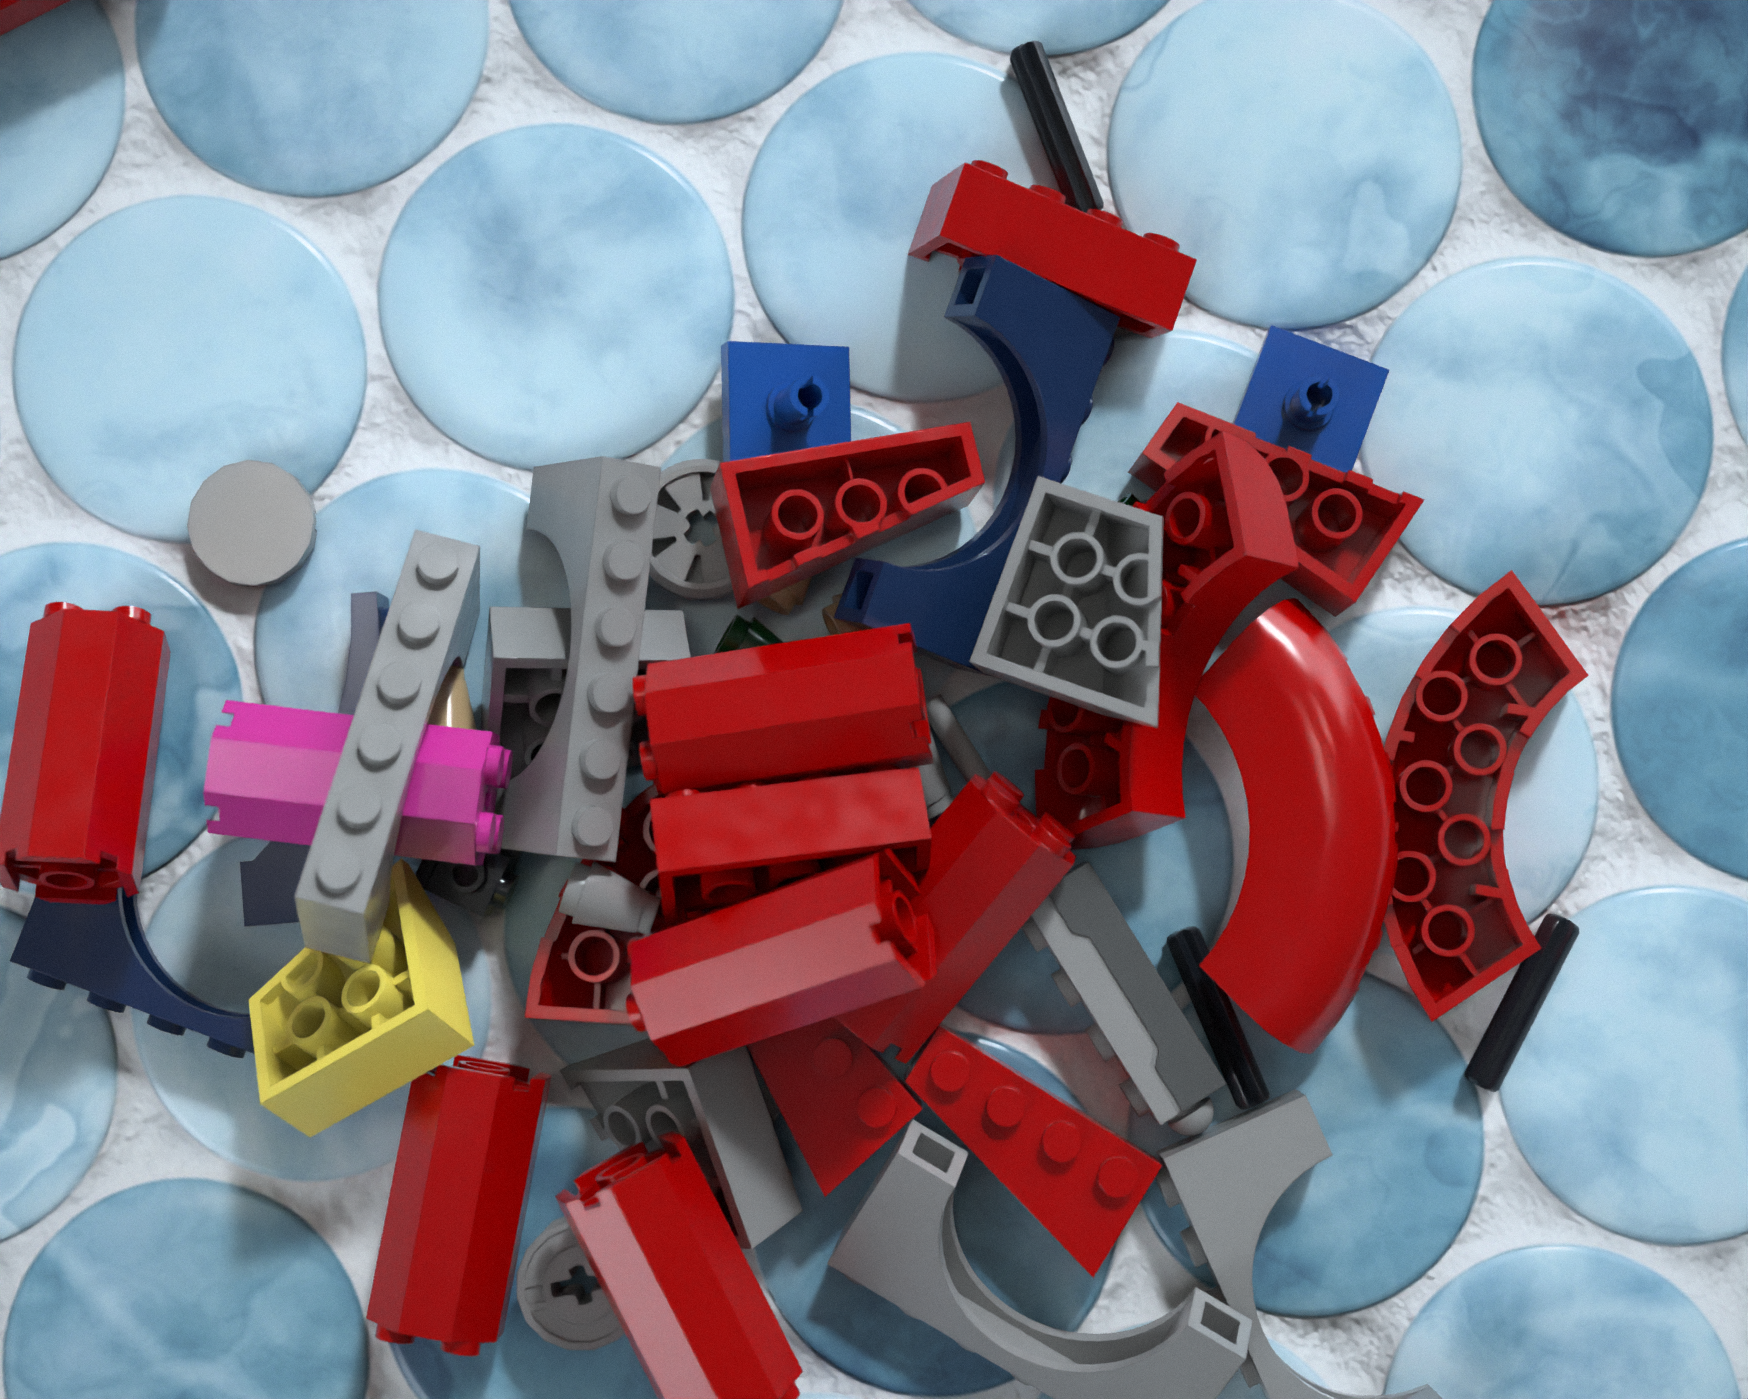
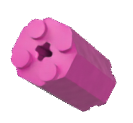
M226 700L221 712L234 717L230 726H215L210 741L203 791L205 806L218 807L220 821L206 819L207 832L227 836L312 845L354 715ZM427 724L409 784L394 856L483 866L486 853L499 854L503 840L504 815L495 814L498 788H508L513 761L512 750L504 749V746H500V735L489 731Z

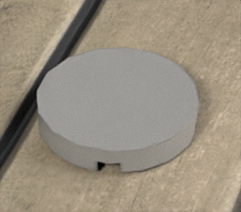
M245 460L225 465L203 481L191 501L187 528L192 549L207 570L235 585L249 587L268 586L283 582L304 565L315 547L317 530L315 529L316 509L313 498L298 478L273 463Z

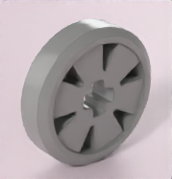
M712 459L687 460L666 468L660 474L649 575L661 587L683 598L714 600L734 593L718 524L713 528L717 539L708 546H704L700 539L694 545L686 539L692 532L689 520L693 516L701 514L704 520L713 515L717 519L710 486L719 463H722L721 461Z

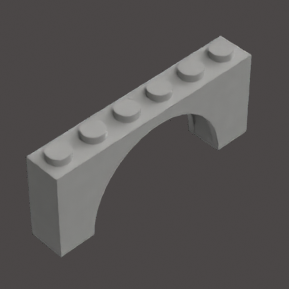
M600 456L536 466L533 469L526 530L544 534L553 543L563 562L571 601V645L562 697L547 738L528 767L510 780L508 788H498L495 814L504 815V832L501 848L554 856L616 862L634 708L632 680L638 673L661 467Z
M415 529L295 894V902L306 948L371 964L390 903V880L395 847L405 800L422 738L437 694L449 667L453 665L463 668L480 614V546Z
M1294 1089L1211 1126L1198 1135L1189 1136L1156 1151L1163 1166L1155 1177L1162 1196L1169 1208L1180 1204L1189 1224V1228L1179 1232L1195 1268L1203 1264L1207 1265L1216 1287L1206 1291V1293L1253 1320L1246 1360L1239 1368L1249 1388L1260 1384L1266 1399H1442L1428 1384L1396 1394L1378 1396L1356 1395L1326 1388L1307 1379L1286 1364L1275 1353L1263 1332L1257 1316L1252 1285L1254 1255L1262 1227L1270 1211L1286 1189L1304 1172L1333 1155L1305 1094Z
M912 1119L844 1226L828 1260V1265L843 1273L851 1282L865 1286L897 1305L908 1316L920 1319L951 1337L965 1350L981 1355L1011 1373L1019 1382L1033 1386L1053 1399H1216L1246 1360L1253 1320L1197 1287L1182 1303L1163 1317L1149 1324L1116 1333L1087 1334L1064 1331L1041 1324L1018 1313L1002 1302L983 1284L967 1261L957 1237L953 1215L954 1191L969 1152Z

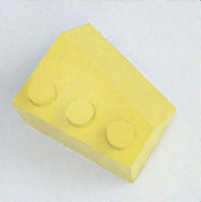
M402 858L392 866L390 903L371 964L305 947L249 999L260 1104L308 1137L316 1135L474 1046L456 944L412 868Z

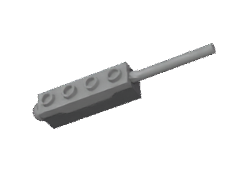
M939 694L926 702L929 724L965 781L968 783L974 774L987 780L991 776L989 769L942 695ZM1082 862L1066 873L1021 929L1036 952L1047 947L1056 960L1060 969L1052 973L1051 977L1070 1007L1081 1002L1090 1015L1094 1024L1086 1028L1085 1032L1104 1062L1115 1057L1124 1070L1128 1079L1120 1083L1119 1087L1137 1116L1140 1118L1149 1112L1160 1125L1168 1121L1170 1128L1178 1134L1185 1136L1198 1135L1210 1126L1214 1116L1212 1100L1207 1096L1227 1083L1090 862Z

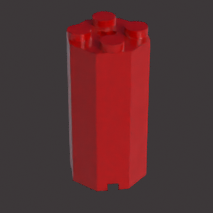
M52 602L45 605L43 618L30 624L0 815V884L2 887L19 892L20 880L36 884L35 898L57 903L100 905L116 901L117 888L120 887L124 888L127 897L139 893L171 654L165 632L151 625L152 615L147 610L135 606L115 607L112 611L85 610L72 603Z
M906 623L647 664L646 675L635 676L632 680L637 713L639 716L647 715L650 740L640 742L641 765L646 781L654 780L658 794H664L666 797L674 791L692 789L705 793L730 790L741 783L749 781H760L771 785L796 782L805 776L816 773H827L837 777L866 773L868 770L882 765L908 768L933 764L932 752L929 746L931 744V733L921 668L915 667L913 653H918L911 624Z
M994 771L987 780L974 774L930 828L932 839L929 869L911 873L916 880L921 895L910 898L909 901L915 917L925 913L929 915L935 936L937 975L925 981L926 984L921 988L833 1016L872 1049L883 1053L890 1044L900 1047L894 1059L905 1064L913 1057L1072 868L1076 860V856L1070 850V843L1075 838L1073 833L1046 812L1040 819L1020 803L1024 797L1023 792L997 771Z
M891 848L669 924L647 934L631 938L628 942L627 950L631 963L630 986L633 992L629 993L626 997L628 1018L638 1032H648L650 1040L665 1054L671 1064L680 1067L921 988L926 984L925 981L937 975L934 929L929 915L925 913L915 917L909 901L910 898L921 895L916 880Z
M456 1055L453 1066L440 1064L411 1081L366 1319L377 1324L375 1338L395 1344H413L415 1337L441 1341L440 1349L444 1352L460 1356L480 1355L483 1343H496L504 1333L552 1075L540 1072L531 1078L529 1082L530 1068L472 1056Z
M673 1131L661 1134L658 1138L663 1148L648 1152L643 1141L628 1146L582 1172L574 1180L579 1190L576 1196L563 1189L555 1197L658 1399H797L799 1397L800 1391L795 1381L803 1370L684 1136Z

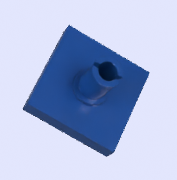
M1271 325L1267 330L1232 424L1255 432L1256 438L1284 449L1291 446L1311 454V459L1345 473L1348 470L1352 471L1389 369Z
M727 341L721 345L723 462L851 441L849 347Z

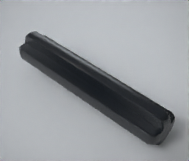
M1037 40L1021 44L1011 51L1010 62L1060 192L1066 197L1065 204L1085 213L1088 209L1102 210L1104 202L1044 47Z
M1547 914L1543 918L1534 936L1541 949L1520 963L1465 1070V1077L1473 1084L1490 1092H1496L1500 1089L1579 935V927L1572 921L1557 914Z
M1189 926L1172 933L1167 937L1166 943L1236 1106L1241 1110H1245L1262 1104L1269 1099L1270 1093L1230 999L1199 966L1209 953L1201 931L1195 926Z

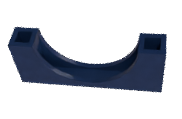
M999 255L965 257L944 318L961 327L982 346L998 369L1007 388L1015 423V454L1010 478L1002 499L983 528L972 539L946 556L931 562L910 566H896L885 561L855 558L834 615L835 619L862 630L910 623L918 653L956 669L986 676L989 675L982 673L969 661L1038 476L1061 484L1066 479L1072 463L1071 451L1080 427L1086 422L1093 407L1092 394L1102 367L1112 355L1114 349L1113 336L1120 319L1119 316Z
M123 887L117 888L116 901L105 905L57 903L34 898L10 959L11 962L30 969L27 975L29 980L58 990H64L66 984L69 983L90 991L87 1001L110 1011L124 1013L126 1006L148 1013L149 1017L146 1023L167 1033L182 1036L187 1028L209 1037L207 1047L228 1056L244 1058L246 1051L254 1054L250 1014L223 1009L199 999L176 982L163 968L146 939L140 920L137 894L127 897Z

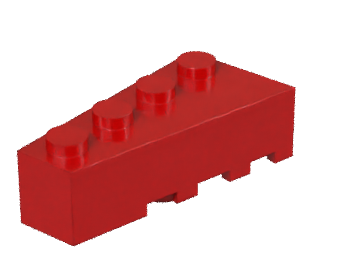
M974 160L971 164L965 162L931 186L908 255L929 262L933 251L957 259L960 265L959 273L965 257L999 255L1119 316L1120 319L1117 325L1119 328L1148 338H1154L1173 331L1197 261L1195 258L1178 252L1180 245L1176 241L1155 233H1145L1142 237L1123 229V221L1111 213L1098 209H1088L1086 213L1064 204L1066 197L1062 193L1041 185H1030L1029 189L1006 180L1008 173L1003 168L985 161Z
M1177 402L1128 473L1156 492L1166 482L1163 473L1190 451L1222 431L1231 433L1250 443L1267 461L1279 481L1288 509L1299 568L1280 579L1334 617L1353 605L1425 499L1405 491L1400 494L1373 484L1374 479L1351 470H1348L1346 473L1312 460L1311 454L1291 446L1284 449L1256 438L1255 432Z
M964 422L719 463L710 486V491L737 609L969 506L985 483L971 423Z
M882 765L862 774L835 777L827 773H816L805 776L796 782L768 785L760 781H749L741 783L730 790L701 793L697 790L683 789L674 791L664 798L650 799L665 926L687 919V913L715 906L718 908L891 848L910 873L929 869L932 838L919 767L901 769L894 765Z
M834 1017L746 1045L825 1197L923 1109L921 1100L882 1056Z
M940 1023L923 1043L904 1074L905 1082L1094 1278L1162 1165L1153 1155L943 1023Z

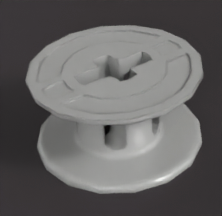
M564 1216L552 1221L526 1249L517 1271V1301L526 1323L544 1341L566 1350H596L617 1341L624 1334V1331L598 1281L591 1290V1293H585L583 1285L578 1283L561 1287L559 1281L572 1279L579 1269L578 1266H584L588 1276H595Z

